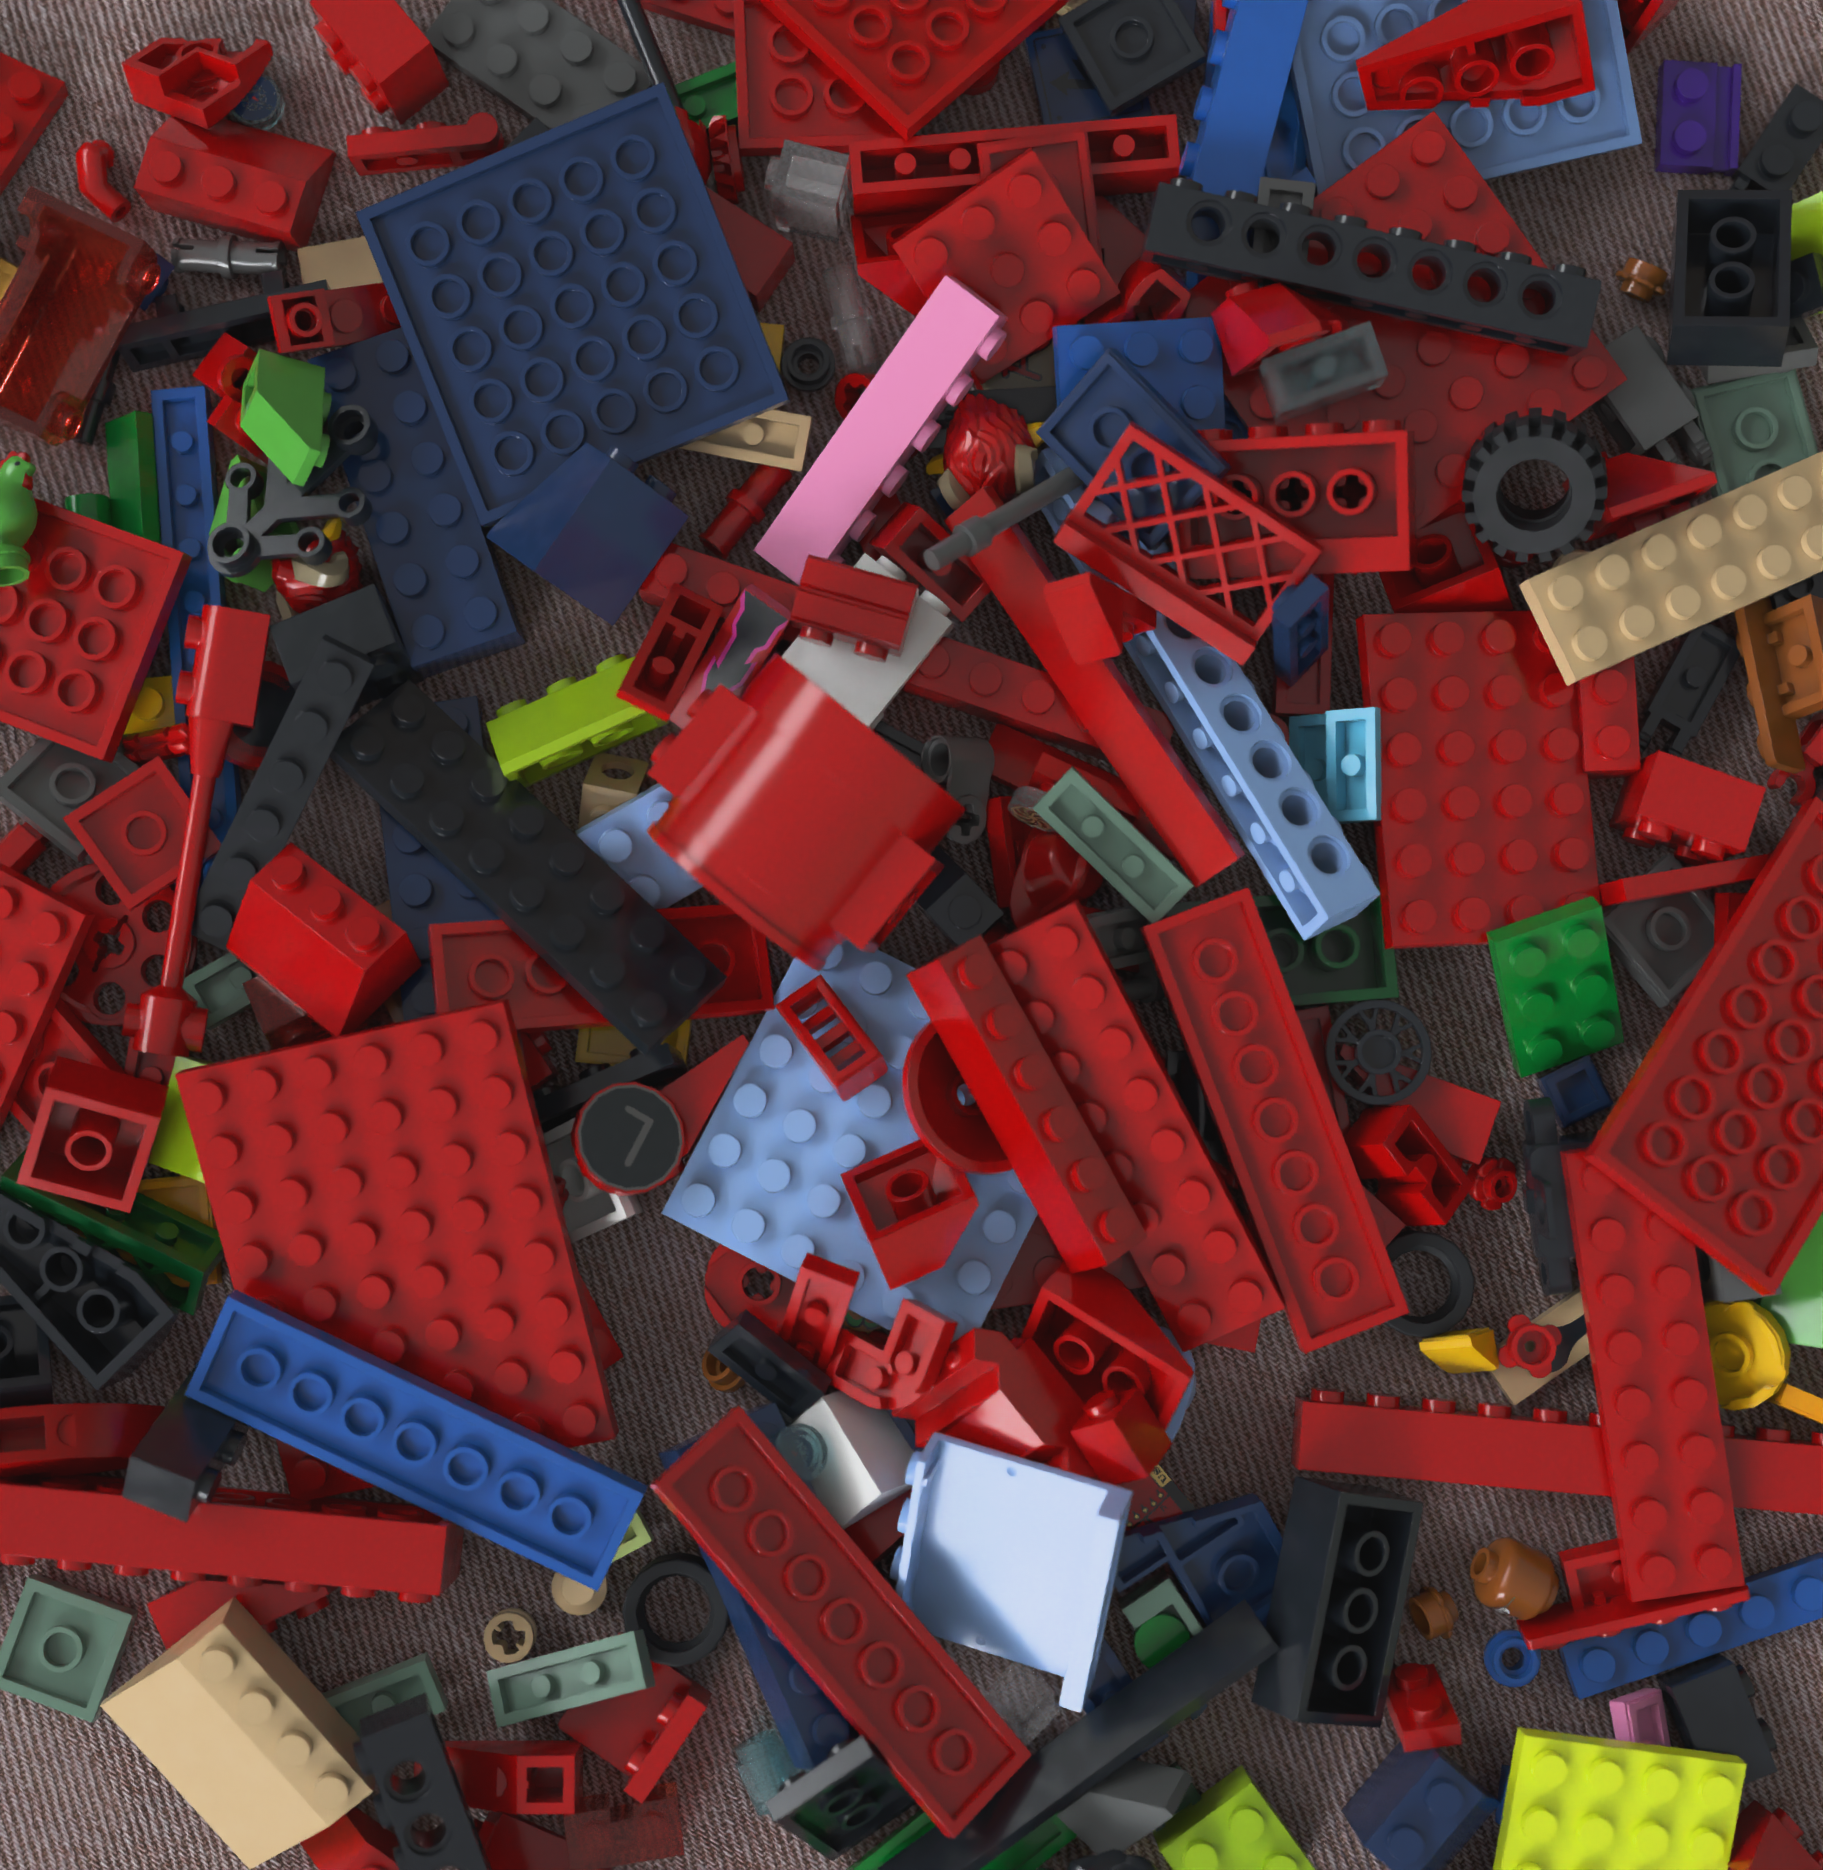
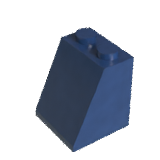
M586 442L496 523L486 537L613 626L689 516L672 504L677 493L651 475H649L645 482L636 477L634 472L639 465L624 453L610 446L606 454Z
M1399 1741L1341 1811L1362 1845L1390 1870H1445L1501 1802L1440 1748L1405 1752L1401 1741Z

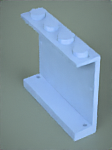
M934 1432L923 1452H913L906 1472L905 1482L912 1485L913 1489L911 1499L907 1498L904 1502L897 1527L898 1532L905 1534L903 1546L899 1545L890 1569V1579L897 1580L896 1593L933 1636L1064 1677L1059 1706L1081 1713L1096 1676L1133 1491Z

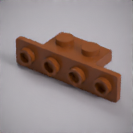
M1809 594L1773 610L1770 596H1767L1734 611L1738 627L1736 644L1745 661L1749 681L1746 693L1751 706L1755 710L1759 729L1757 736L1758 750L1768 767L1796 774L1806 769L1796 719L1823 709V598Z

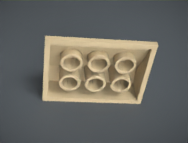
M235 1596L107 1697L100 1705L249 1870L328 1828L374 1791L376 1784L374 1774L363 1776L354 1753L353 1743L360 1740L357 1733L337 1710L330 1705L320 1691Z

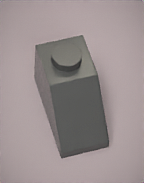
M1130 1759L1059 1811L1057 1817L1096 1854L1111 1849L1123 1852L1173 1817L1193 1777L1182 1769Z

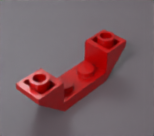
M383 282L332 290H324L322 288L267 297L278 354L351 345L401 328Z

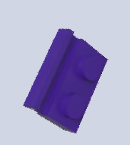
M1664 60L1658 68L1654 172L1708 175L1709 172L1724 173L1723 176H1732L1736 172L1739 155L1742 64H1733L1732 67L1718 66V63L1679 60Z

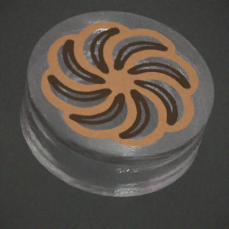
M1029 786L1016 788L1007 807L1009 813L1020 822L1032 828L1046 832H1056L1033 809V806L1046 792Z

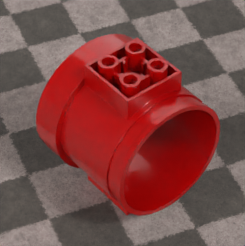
M775 653L740 697L721 683L714 691L709 688L705 689L688 709L687 715L691 720L679 735L676 736L670 733L656 747L650 758L655 764L647 774L674 796L669 801L667 810L657 822L653 821L646 832L674 861L739 916L792 956L812 969L820 971L827 963L826 958L838 944L841 945L846 939L861 951L875 953L945 867L931 853L964 814L966 809L846 708Z

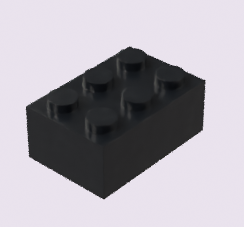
M1678 190L1672 231L1667 365L1782 366L1790 324L1792 190Z

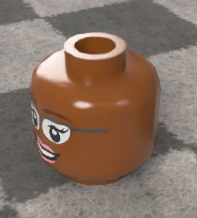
M1500 1537L1491 1542L1487 1548H1481L1475 1554L1471 1563L1470 1575L1474 1580L1473 1586L1477 1599L1484 1606L1511 1618L1529 1620L1539 1613L1546 1612L1556 1599L1559 1579L1555 1573L1552 1559L1545 1552L1511 1537Z

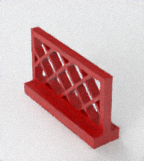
M1132 420L1073 509L1070 510L1060 525L1053 540V543L1242 666L1256 649L1257 641L1272 622V614L1274 613L1272 606L1278 596L1289 585L1295 584L1298 586L1323 550V546ZM1132 441H1135L1154 454L1158 474L1126 480L1122 456ZM1164 461L1177 470L1166 472ZM1115 468L1118 481L1104 484ZM1191 478L1202 485L1206 505L1174 511L1168 482ZM1160 483L1166 513L1134 518L1128 489ZM1120 491L1126 520L1104 524L1087 513L1086 510L1097 495ZM1212 493L1225 501L1214 503ZM1238 509L1250 517L1253 531L1252 537L1221 542L1216 513ZM1208 515L1213 544L1182 549L1176 521ZM1168 523L1174 551L1152 555L1140 547L1137 528ZM1259 524L1263 525L1273 533L1261 535ZM1128 530L1130 540L1118 532ZM1287 541L1304 552L1293 569L1269 573L1263 545ZM1256 546L1261 575L1229 580L1224 552ZM1216 554L1221 582L1199 586L1188 579L1185 559ZM1176 561L1178 572L1165 563ZM1283 582L1273 596L1271 584ZM1263 585L1267 606L1255 622L1235 609L1231 591ZM1223 592L1225 602H1223L1213 594Z

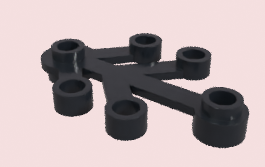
M354 404L346 405L339 408L331 416L328 423V432L332 440L329 442L326 460L321 468L313 467L304 487L292 484L268 458L265 505L252 519L251 500L257 498L262 493L264 479L251 464L246 462L237 463L228 470L225 476V484L229 489L226 523L219 525L213 530L207 542L208 558L217 572L226 577H241L254 570L261 560L300 557L309 565H320L330 557L332 543L319 528L314 526L305 527L295 535H268L283 522L340 517L349 526H359L370 518L372 504L365 494L356 487L345 488L336 494L309 496L350 455H365L376 446L379 433L378 426L363 407ZM361 431V433L358 436L353 438V436L357 432ZM251 476L250 481L245 486L239 487L240 482L244 478ZM360 501L355 510L346 512L351 503ZM319 540V544L314 550L306 552L311 542ZM241 548V550L233 556L234 552L237 549Z

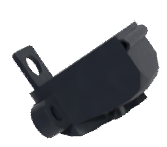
M1549 1097L1525 1099L1523 1115L1526 1139L1522 1141L1526 1183L1523 1184L1522 1191L1524 1210L1529 1214L1533 1255L1538 1258L1540 1280L1545 1295L1570 1294L1572 1290L1570 1257H1575L1576 1255L1560 1151L1589 1147L1599 1130L1557 1136L1556 1117L1551 1099Z

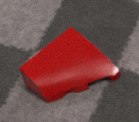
M159 38L123 61L122 67L134 102L209 129L232 111L249 93L273 56V50L270 41L265 39H255L252 46L245 51H226L224 41L221 38H205L198 41H189L183 38Z

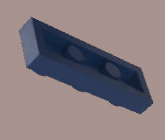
M1312 573L1299 587L1295 584L1289 585L1278 596L1272 606V611L1274 612L1272 614L1275 675L1290 687L1328 649L1329 587Z

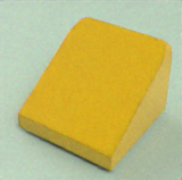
M1489 1327L1452 1330L1429 1338H1423L1419 1342L1420 1351L1441 1369L1451 1374L1494 1371L1499 1368L1493 1329L1489 1330Z

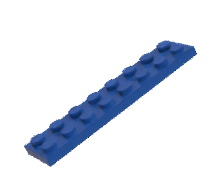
M236 1289L228 1295L185 1393L186 1396L597 1592L648 1487L637 1480Z

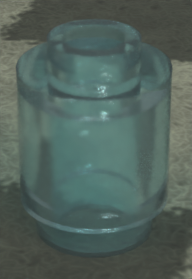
M772 1728L744 1740L734 1750L739 1759L735 1766L757 1815L770 1814L774 1821L765 1802L779 1793L778 1789L785 1780L797 1773H801L799 1768L794 1767L783 1739H779L775 1728Z

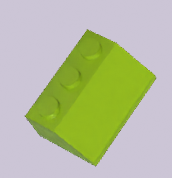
M625 654L613 656L599 663L595 667L598 673L580 681H577L575 676L564 678L546 688L547 696L529 704L526 699H519L499 708L495 712L498 718L487 722L486 725L504 776L510 781L517 779L526 788L589 760L597 754L604 753L668 724L669 722L615 696L635 656L627 659Z

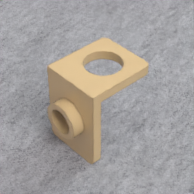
M607 753L595 755L583 782L578 829L603 814L610 812V810L636 797L648 772V762ZM616 768L625 770L632 776L627 779H613L607 777L602 772L606 769Z

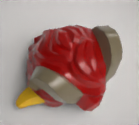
M981 393L977 396L966 394L965 399H962L957 405L958 409L955 410L954 418L950 421L947 428L944 452L932 457L926 465V473L928 475L942 474L936 484L939 486L946 502L955 511L982 487L992 486L1004 504L1011 501L1015 494H1021L1035 486L1036 474L1035 461L1038 459L1037 448L1044 442L1036 433L1044 422L1026 424L1024 416L1019 415L1017 409L1008 408L1006 404H998L993 399H987Z
M340 517L330 518L324 528L320 529L332 543V553L324 563L309 565L300 557L278 558L271 561L272 579L277 590L276 603L283 620L362 588L363 585L360 583L362 565L357 555L359 547L352 543L351 538L346 536L344 530H341L342 523ZM319 540L311 542L306 552L314 550L318 546Z

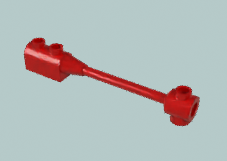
M203 605L201 616L189 614L184 648L195 649L196 652L192 672L180 670L175 703L187 705L185 716L188 717L191 774H193V781L160 985L142 992L139 1004L127 1003L122 1036L134 1037L133 1050L177 1057H189L190 1051L202 1053L209 1009L197 1007L198 1001L183 988L216 778H220L234 726L255 728L270 634L269 626H271L272 622L271 615L216 605Z

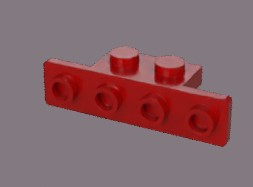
M1004 724L996 725L988 741L993 748L995 756L992 780L1039 801L1073 766L1170 861L1176 859L1120 777Z
M1618 1538L1559 1551L1558 1556L1568 1602L1552 1605L1546 1612L1539 1613L1529 1620H1516V1623L1528 1650H1555L1565 1646L1568 1642L1592 1636L1611 1637L1621 1633L1623 1629L1648 1623L1667 1624L1675 1621L1679 1616L1705 1610L1714 1612L1727 1610L1735 1603L1747 1601L1751 1597L1749 1587L1745 1582L1743 1586L1631 1602L1626 1596Z

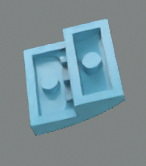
M1366 707L1326 711L1325 714L1289 716V747L1301 767L1312 778L1314 788L1331 815L1340 824L1381 820L1380 708Z

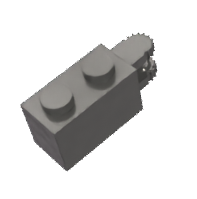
M1637 325L1606 345L1605 348L1628 379L1591 407L1623 454L1632 453L1641 456L1647 454L1650 458L1681 464V461L1667 442L1668 439L1675 436L1681 447L1696 465L1701 467L1711 462L1714 458L1712 448L1693 421L1699 416V413L1694 408V396L1685 383L1675 380L1664 364L1665 358L1659 344L1652 337L1644 336Z

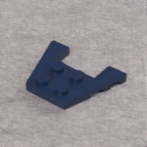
M1255 1493L1246 1494L1126 1530L1114 1587L1120 1593L1165 1562H1168L1205 1628L1244 1599L1266 1628L1283 1538L1262 1500ZM1206 1703L1191 1714L1190 1718L1194 1720L1199 1717L1208 1707V1704Z

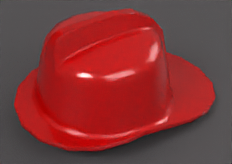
M1034 827L1029 831L1023 845L1022 855L1011 885L1009 897L1011 920L1016 929L1077 899L1081 906H1086L1087 900L1100 889L1104 877L1056 830Z

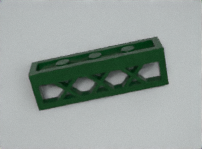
M27 1148L2 1174L0 1190L30 1205L33 1209L66 1228L65 1224H70L80 1229L90 1242L120 1259L122 1258L116 1251V1248L130 1253L138 1264L134 1265L126 1260L123 1261L141 1270L174 1307L194 1316L202 1305L208 1277L225 1256L218 1230L139 1192L136 1194L131 1212L127 1213L17 1184ZM170 1272L190 1282L189 1289L186 1290L173 1284L166 1273Z

